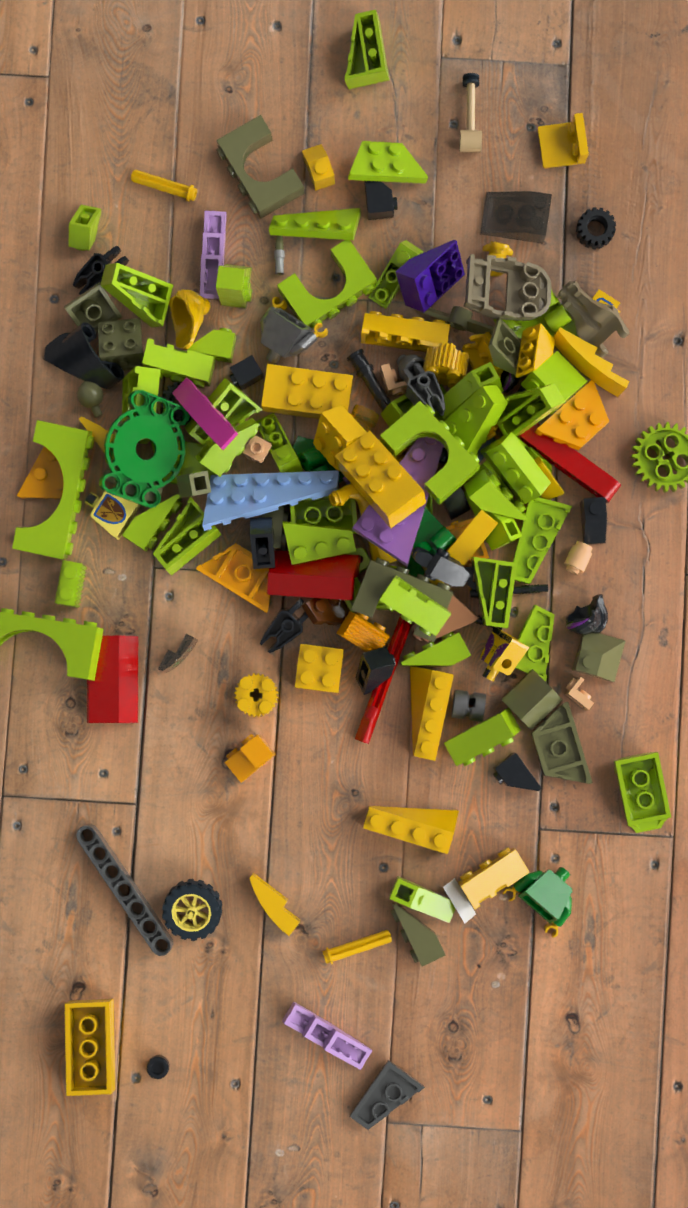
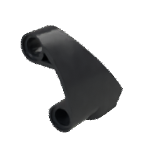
M83 322L71 333L59 335L46 345L45 361L81 380L93 382L101 388L110 389L125 376L120 365L114 362L101 361L90 345V342L96 338V331L87 322Z

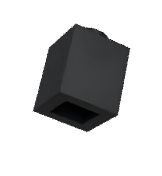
M252 355L230 367L232 374L229 377L235 386L239 385L241 390L264 378L260 367Z

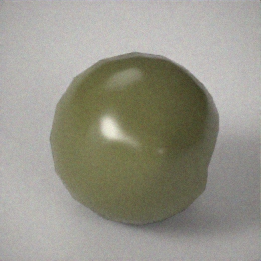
M84 381L77 392L78 401L82 406L91 408L94 417L103 415L99 407L103 400L101 387L93 382Z

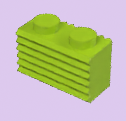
M62 560L54 603L74 608L80 607L79 603H81L80 599L82 598L80 595L83 594L81 591L84 590L82 587L86 577L84 574L87 573L85 565Z

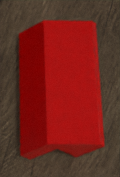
M276 550L275 568H269L267 595L353 600L354 578L359 577L360 555L342 554L292 565L289 551Z
M102 636L95 681L87 680V723H138V636Z

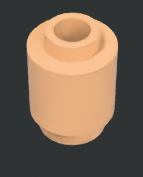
M576 541L564 562V565L567 566L566 570L575 575H578L579 572L584 573L592 556V547L583 542Z

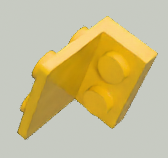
M583 113L574 114L572 121L569 123L538 127L544 169L585 164L589 152Z

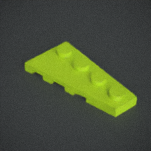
M361 208L273 215L269 232L270 235L354 240L361 216Z
M540 497L528 502L525 512L527 520L523 521L521 528L522 537L518 540L513 562L517 563L515 581L525 584L531 583L570 512L571 505Z

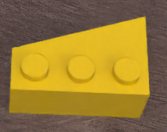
M507 847L497 853L499 857L493 861L487 859L479 864L480 869L475 872L469 870L460 876L461 880L458 881V884L474 909L480 907L479 903L485 899L493 898L497 895L498 891L509 887L529 873L515 848L509 849Z

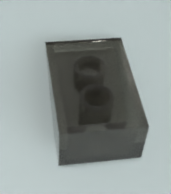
M534 191L486 192L480 234L543 244L547 232L552 194Z

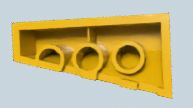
M370 311L364 314L361 343L427 352V348L437 347L442 342L448 343L450 324H446L443 320L429 322L424 321V318L421 317L407 319L399 314L384 316L381 312Z
M410 666L413 756L436 761L454 677L453 674Z
M369 806L363 829L448 854L459 810Z

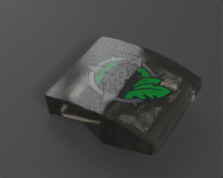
M185 634L177 652L168 650L158 670L168 673L176 668L190 654L198 639Z

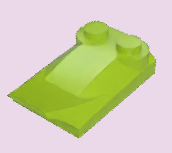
M658 752L642 753L614 760V772L617 775L627 826L631 827L636 833L662 828L664 822L671 818Z

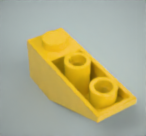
M541 323L528 327L522 333L516 370L517 378L535 371L553 355L555 339Z

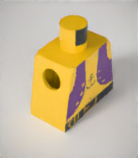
M494 627L480 656V659L488 664L482 676L494 682L499 671L506 675H511L529 647L512 635Z

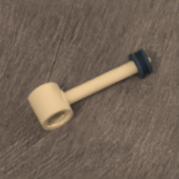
M466 73L463 75L462 85L467 88L466 130H460L459 152L481 153L482 130L475 129V88L479 86V75L476 73Z

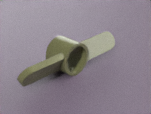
M453 306L450 314L433 308H429L424 312V314L447 321V324H450L451 327L457 330L469 331L475 334L489 332L492 336L494 327L472 320L473 313L463 307Z

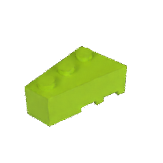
M148 338L142 364L147 368L161 369L160 379L168 377L171 378L172 382L181 383L187 377L196 387L204 388V385L210 386L215 359L213 356L188 349L187 351L174 349V345L167 344V347L155 345L154 340Z
M191 496L187 501L186 507L177 516L176 522L153 553L171 576L222 535L215 525L211 526L212 529L204 531L202 526L204 512Z
M471 557L483 625L508 628L517 563Z
M395 575L380 598L383 606L391 611L396 610L402 614L400 617L408 623L412 624V622H415L420 626L419 630L428 636H431V634L437 636L451 615L449 610L397 575Z
M508 707L495 716L489 717L474 727L452 737L444 744L455 765L458 766L463 763L465 767L475 762L476 759L474 757L477 755L487 756L495 751L493 747L499 744L504 747L513 742L512 737L520 732L521 729Z

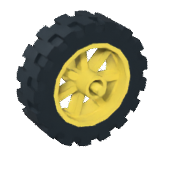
M188 879L187 882L180 881L177 886H173L170 889L163 903L162 918L166 921L167 929L170 928L173 935L181 936L180 939L186 940L188 938L191 941H197L198 938L204 939L209 933L212 934L218 926L222 915V900L219 899V893L213 890L212 885H206L202 880L194 881V879ZM194 896L193 901L189 902L186 897ZM197 898H200L204 903L199 904ZM180 899L186 905V907L176 906ZM208 907V915L199 910ZM177 912H186V913H185V916H184L183 918H180V916L178 915ZM196 915L204 918L205 920L201 921L200 923H197ZM192 919L193 923L186 922V920Z

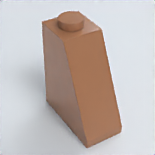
M453 594L447 608L451 615L436 638L475 622L479 616ZM414 623L411 628L415 630L417 624ZM414 635L420 642H422L423 640H425L426 642L430 641L417 635Z

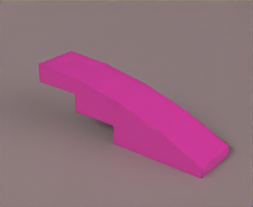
M187 377L172 393L190 416L222 450L238 435L223 414L213 406L209 399Z

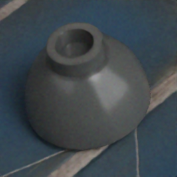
M403 354L397 359L398 374L402 381H405L401 370L407 368L413 377L417 376L413 370V364L419 363L423 368L425 360L422 357L414 354L407 356Z

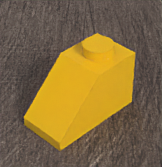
M322 144L302 150L301 152L314 190L317 191L335 185V175Z

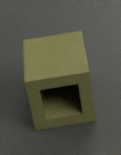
M208 471L176 476L180 498L211 493Z

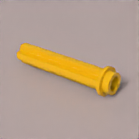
M133 170L131 174V180L134 183L185 198L187 202L196 199L197 188H194V185H183L139 170Z
M385 930L331 949L326 947V950L322 952L326 964L331 963L332 965L333 961L392 942L390 931Z

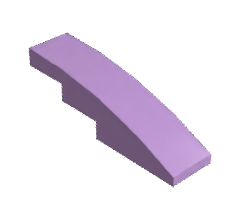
M205 211L200 275V296L203 298L219 299L216 281L218 267L224 265L227 212Z
M293 1002L282 1020L285 1025L302 1033L305 1038L322 1046L325 1051L360 1070L372 1052L366 1045Z

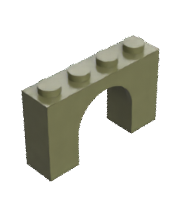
M261 115L219 138L216 151L222 161L226 160L228 163L227 170L231 177H236L240 183L237 186L243 196L247 195L250 202H248V205L254 214L258 213L259 217L263 218L303 195L304 186L294 169L267 182L256 181L245 172L244 164L248 156L255 150L273 141L272 133Z
M377 557L376 561L371 560L352 610L372 618L382 593L389 586L395 575L446 609L454 592L450 590V585L438 582L437 585L429 582V578L418 573L417 577L409 574V569L398 565L395 569L388 566V561ZM416 625L414 635L432 642L435 641V635H426L419 630L420 626Z

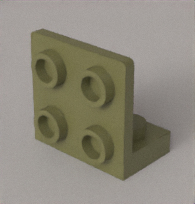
M140 318L98 323L99 358L101 361L117 363L123 370H131L135 366L144 367L142 364L144 352L142 348Z

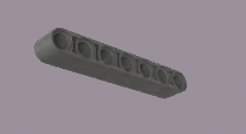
M92 824L81 827L77 831L79 844L151 950L158 956L166 955L173 947L171 935L99 829ZM85 829L92 831L93 838L91 841L84 838L83 832ZM98 847L103 848L106 852L103 859L98 858L95 854ZM113 865L117 868L118 874L116 877L108 874L109 866ZM121 884H127L130 887L129 895L121 893ZM134 902L142 905V913H135L133 911L132 905ZM152 921L155 924V931H147L145 922ZM164 939L168 943V948L165 950L159 949L157 941Z

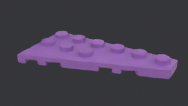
M429 437L417 439L400 462L401 466L424 490L426 503L429 493L425 490V483L435 475L444 447L441 442ZM426 503L391 529L369 504L353 526V531L408 566Z

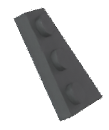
M388 1059L350 1113V1117L369 1130L399 1105L404 1104L414 1094L423 1090L425 1086Z

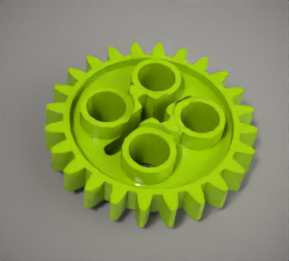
M669 422L665 423L664 428L658 423L656 430L650 426L648 433L645 431L641 433L643 439L637 438L635 440L639 446L632 447V450L637 452V454L630 456L631 459L636 460L631 466L638 467L639 470L635 475L642 474L643 477L640 482L647 480V488L654 484L656 492L660 487H663L664 493L668 491L669 487L675 492L677 485L683 489L685 487L684 481L688 483V434H684L686 427L679 431L677 423L672 428H670ZM667 438H670L675 442L674 448H670L667 446ZM647 449H654L656 451V458L649 457ZM669 455L670 459L663 460L662 457ZM677 457H682L685 460L686 464L684 467L677 464ZM658 467L665 468L667 472L666 477L658 474Z

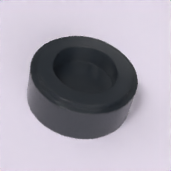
M162 1055L153 1056L147 1064V1072L154 1079L165 1077L170 1068L168 1059Z

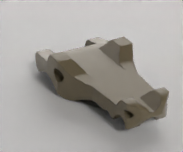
M576 281L568 282L559 291L557 298L562 300L563 306L573 316L579 338L597 347L595 353L599 357L604 358L608 354V350L602 343L613 332L617 331L622 338L629 335L630 332L619 316L618 310L613 305L593 300L579 288V284Z

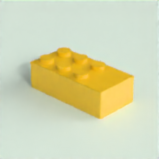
M267 364L261 404L262 411L320 419L322 412L341 405L349 412L353 375Z
M368 431L335 455L338 469L390 529L426 503L424 490L371 431Z
M114 999L72 1000L65 1003L66 1096L112 1094L115 1091Z

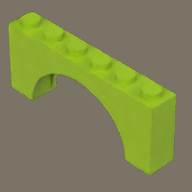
M37 420L33 442L46 447L58 460L63 474V493L57 509L46 521L34 527H16L12 549L63 560L67 559L68 555L71 556L73 551L71 538L72 534L75 535L78 523L75 522L76 513H79L81 510L82 501L79 498L86 485V479H83L85 470L87 471L90 465V458L87 457L89 449L93 448L94 436H92V431Z
M1 608L0 646L12 636L20 633H43L52 638L62 649L67 662V676L95 681L104 630L97 627V623L84 621V625L76 624V620L70 618H63V622L55 621V616L43 614L42 618H36L35 613L22 611L21 615L14 614L15 610Z

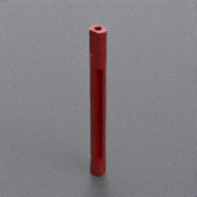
M399 617L388 647L389 653L394 656L396 662L392 676L372 691L355 736V740L369 744L412 625Z

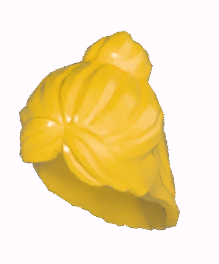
M181 289L170 299L169 306L176 333V346L187 350L194 343L198 330L203 323L204 315L209 312L211 305L208 299L203 298L197 292Z

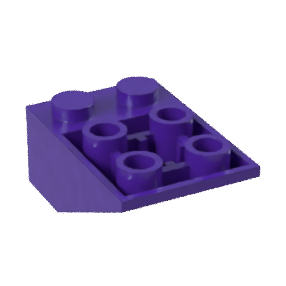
M452 240L409 259L396 271L405 306L423 313L465 275L457 240Z

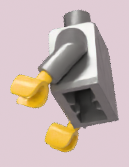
M279 297L272 299L273 307H269L260 320L261 343L270 348L266 359L275 364L278 363L281 356H296L317 341V337L324 338L328 335L327 328L323 332H318L323 326L322 323L315 324L314 332H311L312 328L284 311L287 308V302L283 299L281 304H279Z

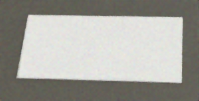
M455 878L443 887L464 924L476 915Z

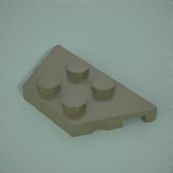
M565 702L531 733L543 775L591 784L593 782L569 703Z

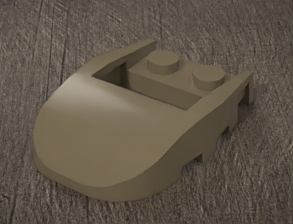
M471 254L467 259L466 295L463 307L492 319L500 317L502 320L515 321L533 320L548 310L551 303V280L546 271L538 265L530 262L524 264L516 261L515 257L509 256L507 258H496L495 255H487L485 259H477L475 254ZM491 270L507 274L505 311L495 310L492 306H489Z

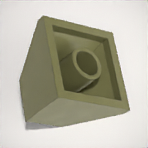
M593 632L581 635L572 671L615 682L625 640Z

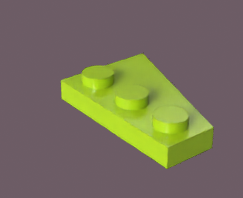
M283 521L292 565L356 552L351 528L322 527Z
M533 605L517 639L528 646L529 649L515 668L526 674L533 669L546 682L549 646L552 640L555 614L537 605Z

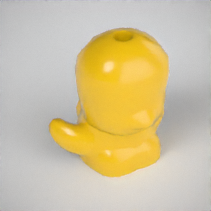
M490 241L489 244L484 245L482 248L483 251L489 252L488 255H495L496 258H506L507 255L513 256V250L508 244ZM492 270L490 271V276L499 277L504 274Z

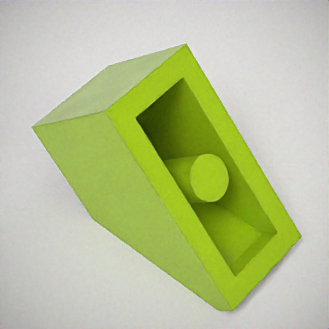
M86 205L79 206L69 223L68 247L76 248L79 251H89L97 234L101 208Z
M227 328L212 330L193 343L188 350L213 356L217 361L232 363L236 335Z

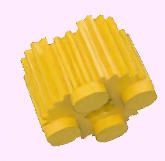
M442 342L437 347L427 348L423 369L425 372H434L439 385H448V387L452 388L466 376L470 355L465 351L457 350L453 343Z
M253 673L252 676L248 674V676H244L237 683L238 687L235 688L237 692H234L236 694L234 699H237L235 703L244 714H248V716L253 715V717L266 716V714H270V711H273V707H276L275 703H278L277 699H279L277 696L279 694L277 691L278 687H275L276 683L269 679L268 676L265 677L264 674L261 675L260 673H257V675ZM256 689H259V693L263 694L262 699L259 698V701L255 702L251 694Z

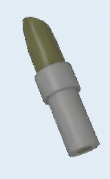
M276 236L274 251L276 275L284 274L285 251L283 236Z

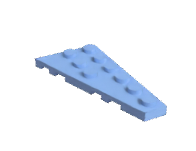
M339 471L224 474L221 477L211 475V493L207 495L202 524L204 531L212 529V525L220 523L227 525L231 523V520L241 517L248 519L279 510L278 507L290 504V506L298 504V501L310 498L315 500L329 496L332 491L339 489Z

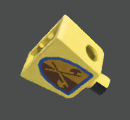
M90 492L85 500L87 505L94 508L90 516L117 540H120L141 507L139 504L104 492L101 497Z

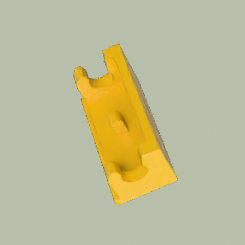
M485 332V334L470 336V341L474 343L463 345L462 350L469 353V363L473 370L491 362L500 377L503 369L494 366L489 349L491 334Z

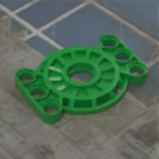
M135 390L128 396V404L132 409L118 416L106 434L104 453L111 472L105 473L100 477L99 485L107 493L144 507L153 508L161 501V495L157 489L170 483L177 476L184 463L186 453L185 440L179 426L187 423L189 413L181 405L144 390ZM136 394H141L144 397L143 405H135L134 396ZM156 402H161L164 406L161 414L155 413L153 409ZM176 410H180L183 413V419L180 422L175 421L173 418V413ZM127 416V419L118 426L117 424ZM113 430H114L115 432H114V434H113V436H112L111 443H109V442H110V438H111V434H112V432H113ZM177 436L179 437V440H180V448H181V450H178V442H177V439H176ZM144 438L150 439L155 446L154 455L147 460L141 459L136 454V445L138 441ZM180 455L179 463L175 468L174 465L177 461V456ZM169 472H172L168 479L162 481V478L167 476ZM109 476L113 477L116 482L112 489H108L105 486V480ZM128 484H132L135 487V493L130 497L125 493V487ZM151 491L155 495V500L153 503L148 504L145 501V495Z

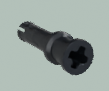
M359 349L348 356L347 361L352 363L357 371V377L364 380L383 412L391 403V400L373 373L374 366L367 361L363 354L364 350Z

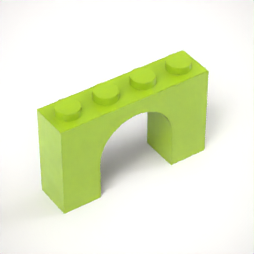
M344 240L330 249L331 257L342 271L346 280L343 290L336 297L331 299L315 298L306 290L295 273L277 284L279 293L285 299L296 318L312 328V331H314L315 324L322 323L328 317L329 319L336 317L340 313V309L345 306L351 307L358 301L357 298L363 294L367 296L376 289V277L350 240Z
M419 401L380 435V441L395 457L419 438H433L444 445L448 453L447 463L425 483V490L440 505L479 471L480 461L473 452H467L463 441L458 436L453 437L449 432L450 428L443 420L439 421L434 416L435 412L428 404L424 405Z

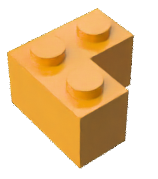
M253 734L249 735L241 742L244 746L239 751L235 748L226 755L228 760L224 763L241 783L276 755L260 734L256 736Z

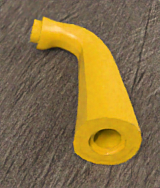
M348 484L339 490H334L329 494L332 506H343L348 499H354L359 505L361 515L369 506V503L352 484ZM368 541L372 560L376 561L378 557L389 563L397 561V559Z

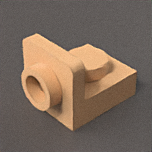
M389 364L381 365L380 373L387 395L393 394V396L405 393L407 389L405 381L395 384L398 381L395 369H391Z
M255 435L250 439L243 454L254 463L256 461L262 463L272 445Z
M582 677L573 678L566 686L568 691L565 695L585 711L589 710L594 704L590 700L592 697L582 689L580 691L577 690L585 679Z

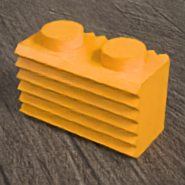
M349 611L336 633L364 652L383 648L390 638V635L384 632L385 627L377 622L371 624L367 621L369 619L368 616Z

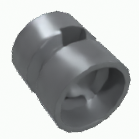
M455 690L451 717L464 719L467 716L472 721L482 722L485 712L486 694L474 692L472 695H469L468 691Z

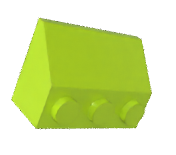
M512 431L480 450V453L521 503L527 504L538 498L551 483Z
M325 496L315 500L310 498L298 501L297 505L290 506L291 523L351 528L353 534H358L353 531V526L357 522L354 499H348L343 506H332L329 496Z

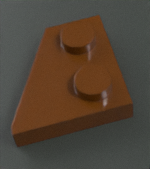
M313 598L302 605L311 622L315 625L328 624L337 626L343 623L350 611L345 601L338 599Z

